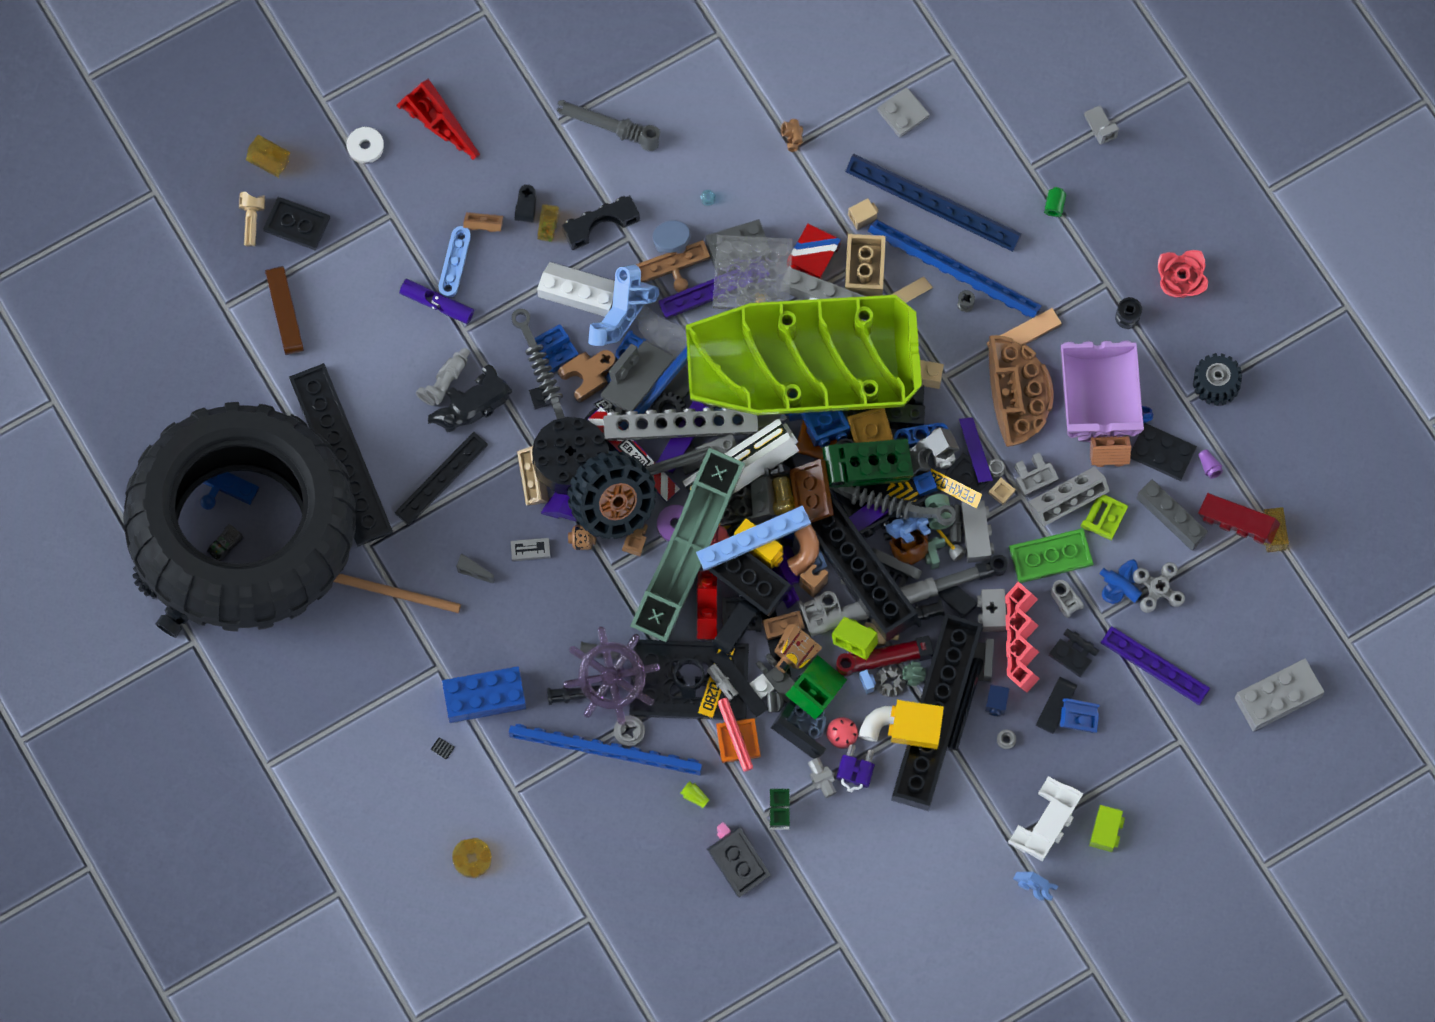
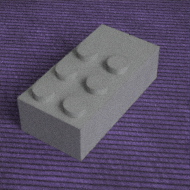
M1305 658L1237 692L1234 699L1254 732L1318 700L1324 694V690Z

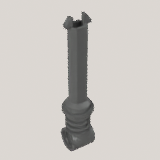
M560 100L557 103L563 106V108L558 107L557 112L561 115L612 131L622 141L625 139L629 140L630 138V141L638 142L646 151H654L659 146L660 130L654 125L644 127L639 125L638 127V124L635 123L634 125V122L629 118L620 121L565 102V100Z

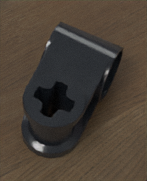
M523 185L519 189L515 208L516 221L534 222L537 198L535 189L531 185Z

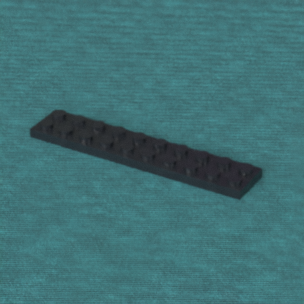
M323 363L289 376L309 429L315 434L319 433L330 443L334 454L347 469L355 497L354 540L357 547L392 534L393 530L325 364Z

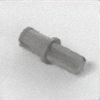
M716 664L711 665L707 669L708 674L717 684L716 687L721 689L729 701L734 698L733 696L739 694L728 681L729 677H725Z

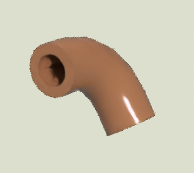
M811 525L794 533L799 541L800 550L795 556L788 559L787 562L796 576L806 572L815 563L819 554V541Z

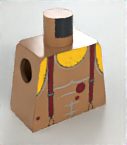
M788 624L775 648V653L781 657L776 667L783 673L790 666L794 669H801L822 647L796 624Z

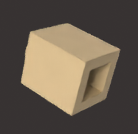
M868 198L848 208V216L856 230L867 226L877 219L878 209Z

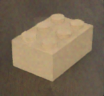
M848 234L845 289L864 296H882L886 236Z

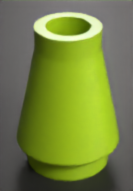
M689 781L680 792L684 799L701 808H704L710 800L695 782Z

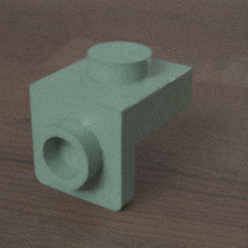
M937 537L928 540V552L924 559L926 564H930L931 570L939 568L940 561L936 549L945 546L944 538L939 539Z

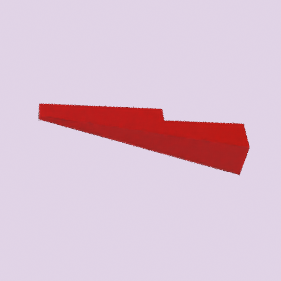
M429 78L421 82L396 105L399 109H404L410 113L409 116L413 119L417 118L426 128L446 142L450 141L457 146L456 149L470 155L472 160L480 155Z

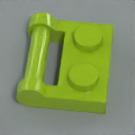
M1102 495L1095 499L1086 520H1083L1080 526L1087 531H1092L1112 541L1128 505L1107 495ZM1101 504H1107L1098 525L1093 524Z

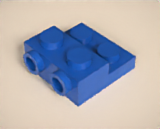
M842 411L800 413L807 426L806 432L814 447L820 446V448L828 446L830 441L835 439L840 441L841 439H846L847 435H849L850 426Z

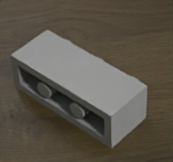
M984 500L979 502L977 508L962 502L960 510L967 563L991 559V554H994V545L989 541V536H992L991 524L987 525L989 507L985 506Z

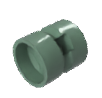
M935 494L929 496L924 501L925 507L940 508L944 505L950 506L949 497L945 494ZM944 512L941 514V517L944 519H948L952 516L948 512ZM928 518L929 526L932 529L941 530L951 526L941 525L937 518Z

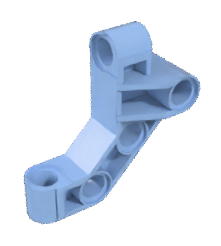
M637 265L624 266L616 270L613 306L602 322L590 324L588 340L590 345L604 346L618 342L643 306L657 300L659 296L658 287L641 282V271Z

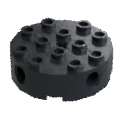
M564 417L553 420L541 428L534 440L532 464L536 477L545 486L551 488L552 491L568 495V489L572 485L570 482L572 477L576 475L577 469L583 466L589 458H594L597 454L603 452L607 454L609 447L601 430L595 424L583 418Z

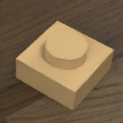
M1000 478L988 494L1004 505L1016 489Z

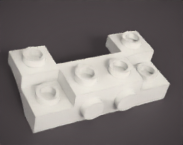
M1049 776L1038 794L1049 800L1050 803L1033 832L1018 825L1008 841L1010 845L1024 853H1029L1042 862L1053 844L1060 842L1064 835L1061 831L1064 826L1069 827L1074 818L1071 814L1083 795L1077 789L1062 784Z

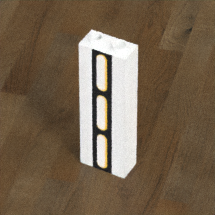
M779 418L725 453L746 463L733 494L763 475L765 468L772 469L799 451L795 445L798 441L786 423H781ZM698 471L682 481L689 493Z

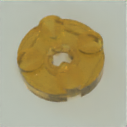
M478 838L462 840L453 850V864L457 872L462 876L478 878L485 874L491 866L492 854L489 846ZM475 853L477 860L471 863L468 862L469 858L467 855Z

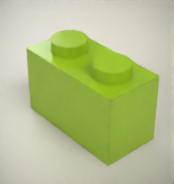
M843 617L832 633L834 645L867 660L878 644V634L873 628L865 627L856 620Z
M1100 805L1089 846L1112 852L1114 847L1118 848L1120 836L1117 835L1118 829L1123 828L1125 817H1122V810Z

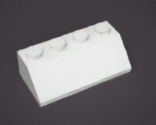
M549 262L542 274L537 292L540 298L606 316L613 306L615 281Z

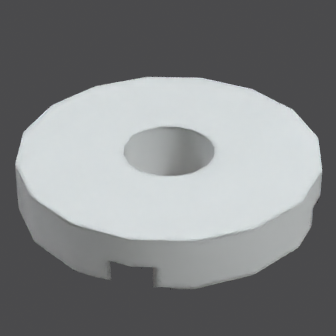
M361 127L349 135L346 147L349 156L354 161L365 164L374 162L381 156L384 150V142L377 130L371 127ZM363 142L370 143L368 149H362L360 145Z

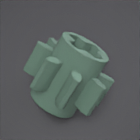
M912 661L908 663V666H904L902 678L908 681L907 685L917 686L920 682H924L926 670L920 667V662Z

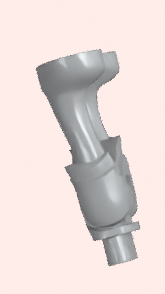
M467 348L455 352L453 358H449L441 367L439 373H437V381L434 386L420 387L416 391V395L428 405H439L444 399L450 383L454 379L457 380L471 352Z

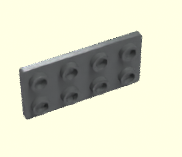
M646 341L639 348L630 344L609 370L611 382L601 393V397L627 412L634 411L653 388L660 376L675 360L674 356Z

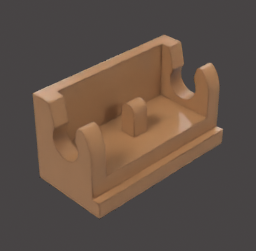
M816 564L812 565L804 574L802 573L799 581V587L813 598L828 583V572L825 569L819 575L812 573L817 567Z

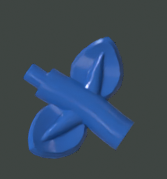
M1135 559L1124 563L1118 569V574L1113 570L1109 572L1105 568L1100 571L1099 574L1108 583L1102 590V598L1106 602L1117 604L1121 602L1125 595L1133 603H1136L1143 592L1133 585L1135 583L1133 573L1138 569Z

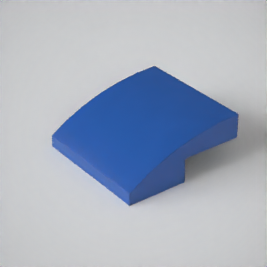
M561 324L534 338L537 345L542 344L544 347L540 352H546L547 354L542 359L549 360V363L545 366H551L552 369L548 373L558 371L561 366L579 355Z

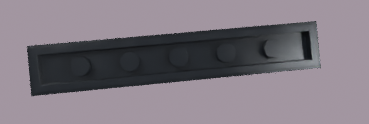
M473 431L395 511V514L410 526L488 444Z

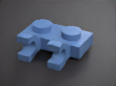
M903 517L885 525L887 533L895 539L902 537L907 543L914 541V537L910 534L914 530L918 529L924 536L931 533L927 527V524H929L928 518L923 517L908 518L907 520Z
M1016 872L1013 878L1019 882L1018 886L1025 890L1033 889L1034 897L1040 901L1044 900V898L1052 900L1053 896L1048 893L1049 888L1052 890H1057L1058 888L1057 885L1048 883V880L1035 872Z

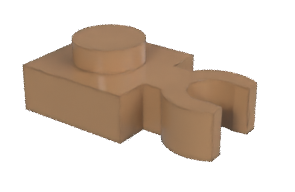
M647 524L644 525L643 529L637 528L633 531L634 533L626 537L622 551L641 556L647 538L643 536L647 532Z

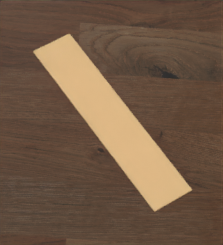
M922 277L891 295H897L907 303L933 287L925 277Z

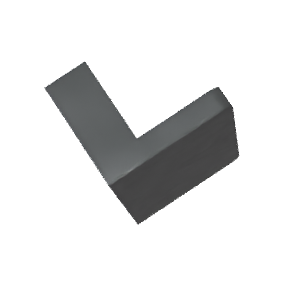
M986 639L985 643L978 642L974 658L983 660L978 681H991L994 639Z

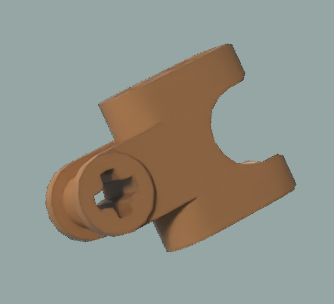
M609 350L600 351L592 358H590L587 352H584L561 366L557 374L563 380L573 376L583 379L582 385L574 393L576 401L583 402L608 384L604 377L616 363L615 356Z

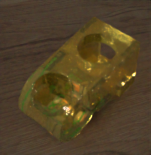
M542 204L538 240L553 242L560 215L559 207Z

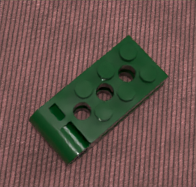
M908 439L834 444L822 448L829 487L841 488L908 482L909 478L914 476Z

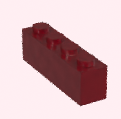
M1207 493L1198 512L1204 523L1209 525L1215 523L1220 525L1219 528L1228 532L1230 530L1236 531V534L1243 538H1247V536L1252 537L1255 542L1262 545L1264 543L1272 544L1280 526L1279 521L1272 516Z

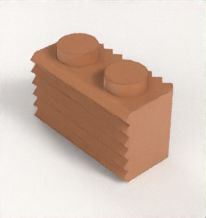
M1128 436L1091 438L1090 461L1092 466L1104 467L1105 465H1115L1120 467L1124 464H1130L1131 443Z

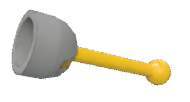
M936 530L949 545V555L953 561H958L966 554L962 546L953 545L941 530Z

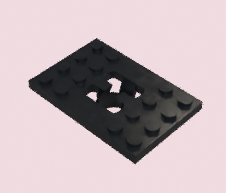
M633 639L629 715L635 717L724 720L718 703L713 718L698 713L703 697H696V690L701 686L707 687L710 677L708 673H704V667L701 663L707 664L708 668L713 665L714 662L711 658L718 653L719 649L712 645L713 642L669 640L664 642L662 640ZM738 643L733 656L728 655V657L732 658L731 661L748 681L749 644ZM677 662L674 668V672L672 673L671 666L673 663ZM685 664L696 665L702 672V677L695 676V685L693 686L683 685L684 676H677V670ZM677 685L681 689V696H672L670 694L671 686ZM722 691L719 700L727 698ZM739 695L733 696L734 698L729 703L736 720H745L747 705Z

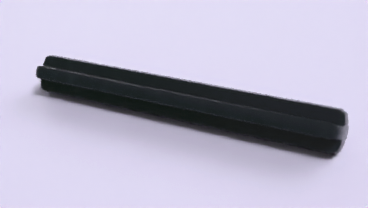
M973 658L948 744V748L957 751L983 664V660L980 658Z

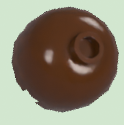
M918 529L917 531L910 532L914 537V541L907 543L902 537L895 539L892 536V540L889 542L890 549L894 558L900 562L915 564L927 555L928 536H924Z

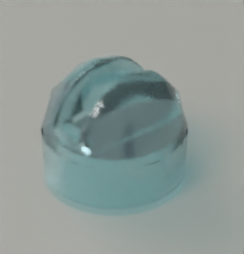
M704 190L701 193L700 199L702 204L705 206L714 204L715 194L713 191ZM706 194H709V195H710V200H709V201H707V195H706Z

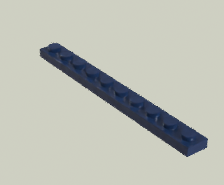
M853 154L850 158L846 173L1012 252L1015 250L1021 233L856 154Z

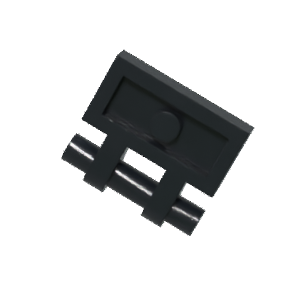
M1067 628L1063 635L1069 638L1068 642L1066 643L1059 639L1049 653V656L1081 678L1092 660L1086 657L1088 653L1096 657L1100 650L1095 648L1092 642L1082 639L1079 633L1076 631L1072 632ZM1074 643L1083 648L1081 653L1072 647Z

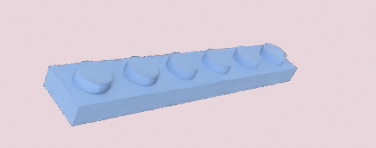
M802 505L697 551L696 555L703 570L706 571L809 526L811 522Z

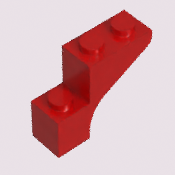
M703 570L698 572L697 639H715L717 636V577L710 571Z

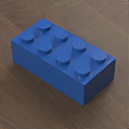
M519 666L442 680L450 723L526 709Z

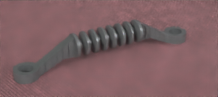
M517 309L512 313V323L515 327L521 329L529 348L525 353L526 355H532L528 359L529 362H535L531 365V368H538L534 371V375H541L536 381L543 382L539 385L540 389H546L542 392L543 396H548L544 401L546 404L551 403L557 419L564 418L565 416L559 402L563 395L562 393H556L560 390L559 386H554L557 380H550L554 377V373H548L552 367L545 366L549 363L548 359H542L547 354L546 352H540L544 347L542 344L537 345L528 326L530 314L525 309ZM519 314L526 316V320L522 323L516 321V317Z
M856 486V488L829 487L844 497L849 498L854 505L860 500L861 507L867 502V509H870L872 504H874V511H877L881 506L882 513H885L888 508L889 515H892L894 511H896V517L904 513L905 520L908 518L932 517L937 518L941 525L948 526L953 524L956 519L955 509L949 505H944L940 508H924L912 505V501H908L905 506L904 499H901L899 503H897V497L889 501L888 494L882 499L881 492L875 497L874 490L868 495L867 488L861 493L860 486ZM944 512H948L952 516L948 519H944L941 517V514Z

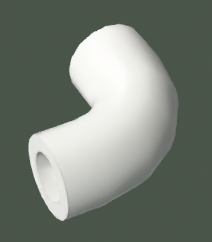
M892 706L874 709L867 715L862 723L858 737L867 741L877 742L881 728L894 724V717H891Z

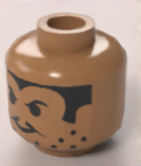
M575 525L572 528V532H568V543L572 544L575 550H590L593 545H596V537L591 535L581 525Z

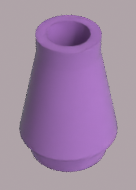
M1208 449L1198 454L1206 476L1213 479L1222 474V465Z

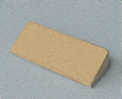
M533 446L517 451L527 506L549 501L547 486L536 477L532 464Z

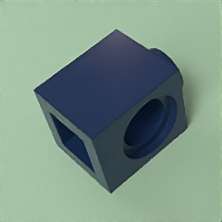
M990 685L985 711L989 712L992 716L1004 715L1010 688Z

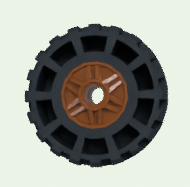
M609 451L607 454L603 452L597 454L594 458H589L583 466L577 469L576 475L572 477L570 482L572 485L568 489V496L570 497L568 505L572 510L571 513L574 518L591 535L595 537L600 536L602 539H610L611 537L619 539L624 535L628 536L634 533L633 531L637 528L640 529L644 525L645 520H648L651 516L650 512L654 509L656 503L654 498L657 496V489L654 487L655 480L646 467L636 457L630 456L626 452L618 453L617 451Z

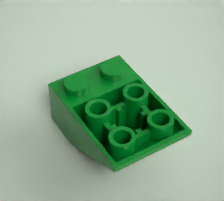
M817 655L785 695L812 718L816 719L836 696L847 679Z

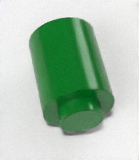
M1053 187V189L1048 190L1044 208L1046 215L1051 217L1062 216L1067 195L1062 188Z

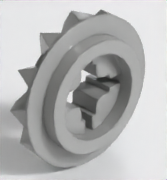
M892 666L883 667L875 676V687L884 696H897L905 687L906 681L903 680L902 672L899 668ZM887 675L891 679L896 678L893 682L894 688L889 683L885 684Z
M629 715L620 718L616 722L614 736L621 745L630 747L637 745L643 740L645 728L639 718ZM625 725L630 729L635 728L633 730V738L629 734H624L626 732Z

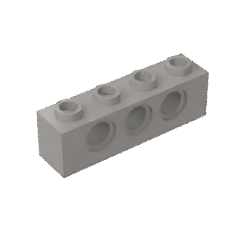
M1094 466L1028 502L1033 516L1044 527L1110 491L1105 476Z

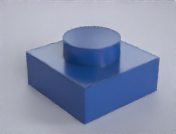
M931 471L913 477L920 497L938 490Z

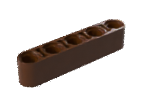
M284 266L265 270L285 355L302 352L304 348Z

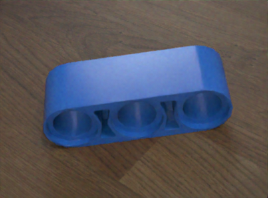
M933 423L904 428L895 432L894 440H897L899 437L908 439L910 449L917 445V442L920 440L916 435L923 434L925 437H928L934 429L940 427L948 429V427L944 423Z

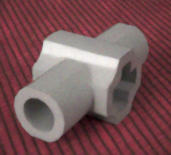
M819 757L808 762L812 771L810 777L816 789L821 788L825 798L836 794L837 791L832 782H835V779L829 767H824Z

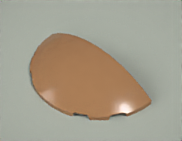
M991 335L989 336V371L994 409L1006 447L1015 446L1029 440L1047 422L1046 419L1053 406V384L1046 365L1041 364L1036 357V353L1031 348L1014 342L1013 338Z

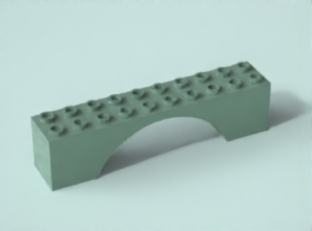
M708 449L675 530L630 625L631 627L664 642L669 640L701 567L696 552L711 545L746 463L715 449Z

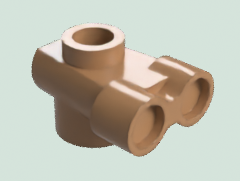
M791 119L789 122H783L781 135L788 137V151L795 152L798 150V146L803 143V126L799 125L798 119Z

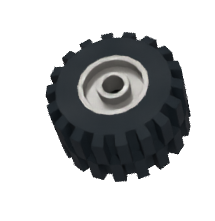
M1214 353L1212 357L1207 355L1205 356V361L1201 359L1199 365L1195 368L1193 379L1196 395L1200 394L1202 401L1206 399L1207 404L1213 402L1214 406H1218L1219 403L1225 405L1227 400L1229 402L1233 401L1234 396L1237 397L1242 382L1241 367H1238V362H1232V357L1226 358L1225 354L1222 353L1221 356H1217V353Z

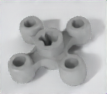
M1168 562L1164 564L1161 569V575L1157 578L1151 577L1145 568H1138L1133 573V580L1137 584H1144L1148 587L1149 595L1140 602V608L1143 612H1152L1156 608L1157 599L1160 597L1166 598L1173 607H1179L1184 603V594L1180 591H1174L1169 587V579L1173 578L1178 571L1174 563ZM1158 584V587L1161 586L1162 590L1156 589V585Z

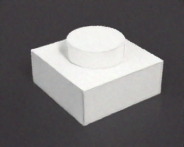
M761 674L749 683L761 700L767 696V693L775 690L764 674Z

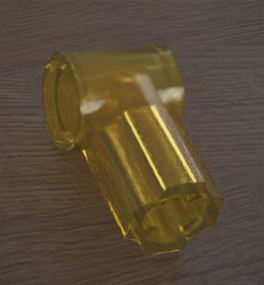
M789 477L773 479L772 485L775 496L773 510L776 516H780L795 509L794 497L792 496Z

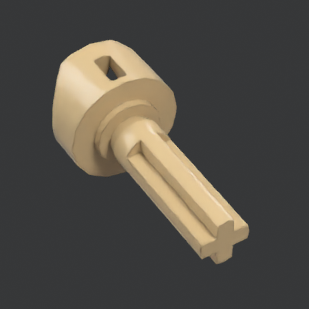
M247 192L240 193L239 208L246 211L244 245L255 246L257 211L264 210L265 195L256 198Z

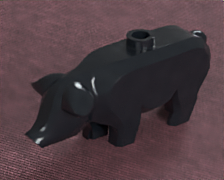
M488 364L482 368L484 374L479 375L474 380L478 385L471 387L465 393L460 390L457 391L454 387L446 391V395L451 400L450 406L440 408L429 414L428 424L434 423L445 428L446 432H452L459 426L472 424L482 417H489L496 408L507 401L509 394L512 393V389L503 379L497 376L496 369Z

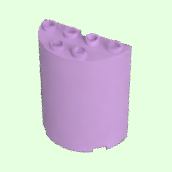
M1087 341L1082 344H1074V342L1061 344L1067 435L1070 438L1078 437V441L1091 442L1092 437H1122L1125 435L1133 437L1140 434L1144 427L1137 343H1131V341H1121L1120 343L1104 341L1101 342V345H1093V342Z

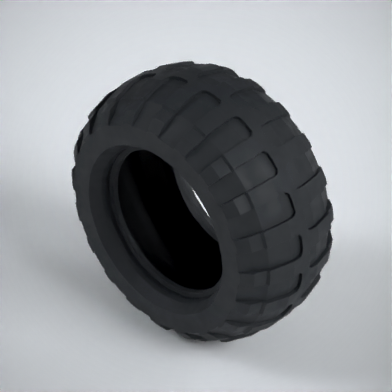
M239 402L225 403L224 407L209 410L205 407L197 409L190 414V417L179 423L173 422L167 426L153 446L149 445L140 456L138 466L126 487L123 522L127 548L136 566L137 573L144 584L156 593L158 599L164 605L174 611L176 609L187 615L189 620L203 626L206 623L221 626L225 631H238L239 628L258 627V630L270 628L275 622L287 617L293 619L306 611V607L316 599H321L331 589L332 583L347 564L355 535V497L347 469L334 454L330 443L319 433L315 434L302 419L293 414L287 416L275 411L274 407L266 404H259L256 407L240 405ZM232 471H251L273 478L293 495L300 507L302 517L295 534L279 551L256 562L227 563L215 560L201 553L186 539L179 527L178 521L188 497L208 479Z

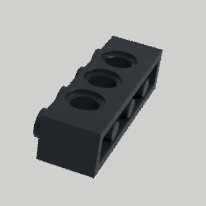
M905 404L904 407L885 408L890 429H904L924 425L925 405ZM872 409L848 410V416Z

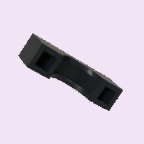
M631 195L619 197L611 204H603L593 212L587 211L577 219L567 220L562 225V230L571 250L588 244L591 230L601 222H614L622 228L639 222L640 214Z

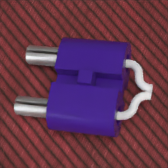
M850 744L847 755H842L836 779L840 780L842 785L847 787L848 792L860 790L862 787H869L875 764L872 763L875 753L873 750L872 753L871 750H868L866 760H858L853 757L856 746ZM844 782H851L859 787H852L850 789L849 785L845 784Z

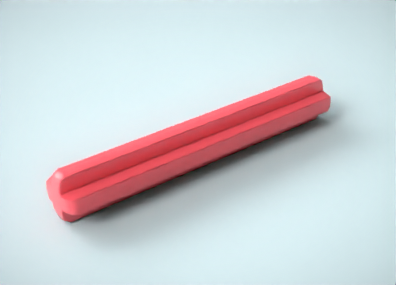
M727 698L720 699L718 705L744 772L753 769V765L729 700Z

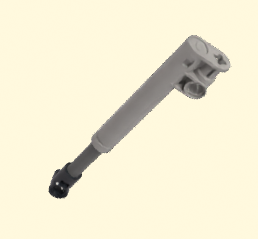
M999 554L993 556L992 559L975 564V567L936 580L931 577L925 579V581L922 580L900 589L909 602L913 604L929 597L937 596L939 591L978 578L983 580L992 576H1001L1006 572L1008 562L1006 557ZM995 562H1001L1003 564V568L997 569L994 567L993 564ZM825 591L822 595L814 597L813 600L805 603L798 601L799 610L810 637L835 630L843 617L854 619L857 622L869 618L858 602L840 607L836 594L831 591ZM830 598L834 603L826 605L823 600Z

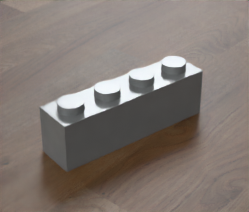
M1153 479L1139 491L1137 500L1189 549L1194 550L1205 539L1208 531Z

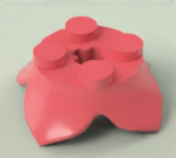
M1189 250L1181 256L1173 252L1160 255L1158 271L1161 276L1160 286L1165 294L1172 297L1185 298L1187 296H1197L1207 290L1208 279L1203 274L1205 258L1202 251ZM1178 274H1180V275L1184 274V275H1185V279L1179 278V275H1178Z

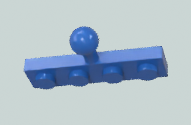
M226 472L204 482V484L212 487L209 494L201 498L200 504L204 509H212L216 504L215 497L221 491L251 505L259 490V486Z

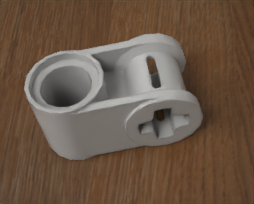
M1057 580L1053 584L1051 596L1066 618L1071 617V614L1078 609L1082 610L1084 608L1081 599L1074 593L1066 581ZM1062 587L1065 590V593L1059 594L1056 592L1055 588Z

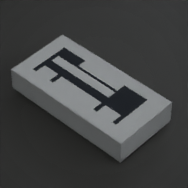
M549 538L511 541L512 561L551 558Z

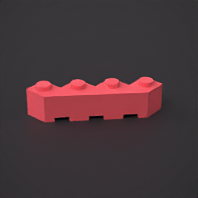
M1017 582L1005 596V604H1007V676L1028 693L1040 678L1027 667L1039 651L1026 639L1039 625L1027 616L1026 612L1038 599L1021 583Z

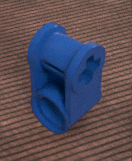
M629 330L616 350V362L630 344L639 348L644 341L647 342V339H641L633 334L632 330Z

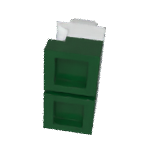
M770 789V830H789L790 789Z

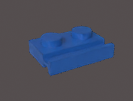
M1068 698L1063 699L1064 707H1062L1060 727L1096 733L1099 718L1097 711L1100 704Z

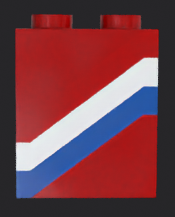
M807 223L787 260V268L790 267L822 280V275L835 252H838L841 246V239Z

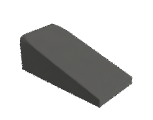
M460 555L456 566L458 573L494 583L495 579L492 573L467 556Z

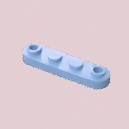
M463 226L456 227L451 234L439 282V292L443 297H454L459 288L471 240L469 229L463 228ZM461 235L465 237L462 240L458 239V237ZM447 287H451V288H452L451 291H446L445 289H446Z

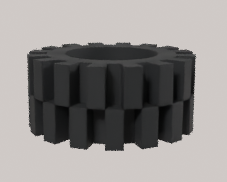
M672 392L662 393L663 395H659L653 402L654 405L651 406V409L656 410L657 413H663V406L667 403H673L676 406V412H684V409H687L685 401ZM681 418L675 421L676 426H679V423L682 421ZM657 420L660 425L667 426L664 420Z

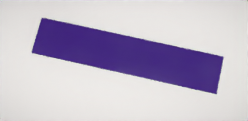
M973 417L959 419L978 482L993 481Z

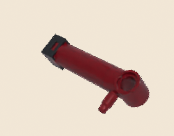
M930 636L916 638L915 641L874 649L867 660L851 652L840 654L836 660V670L843 676H850L852 673L866 669L870 670L918 659L919 661L932 659L934 653ZM847 661L851 664V666L849 668H843L841 666V663Z

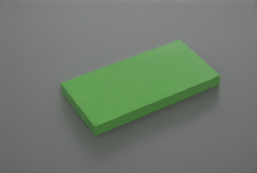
M1083 528L1009 546L1019 583L1090 567L1094 564Z

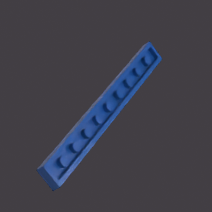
M877 219L870 225L868 232L873 235L886 236L885 241L889 242L891 246L899 247L908 255L920 258L925 264L937 267L942 273L950 274L956 280L971 285L973 289L985 292L990 298L1004 302L1009 308H1015L1027 317L1034 318L1042 305Z
M522 724L510 725L509 736L511 738L701 775L702 764L695 759H687L686 761L681 760L676 755H668L666 757L661 756L656 751H649V753L641 752V749L636 747L626 749L616 743L606 745L603 744V741L596 739L587 741L581 736L567 737L561 732L547 733L542 728L527 729V726Z

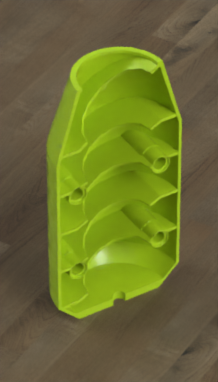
M897 295L749 303L686 325L690 400L753 415L904 407L922 386L916 311Z

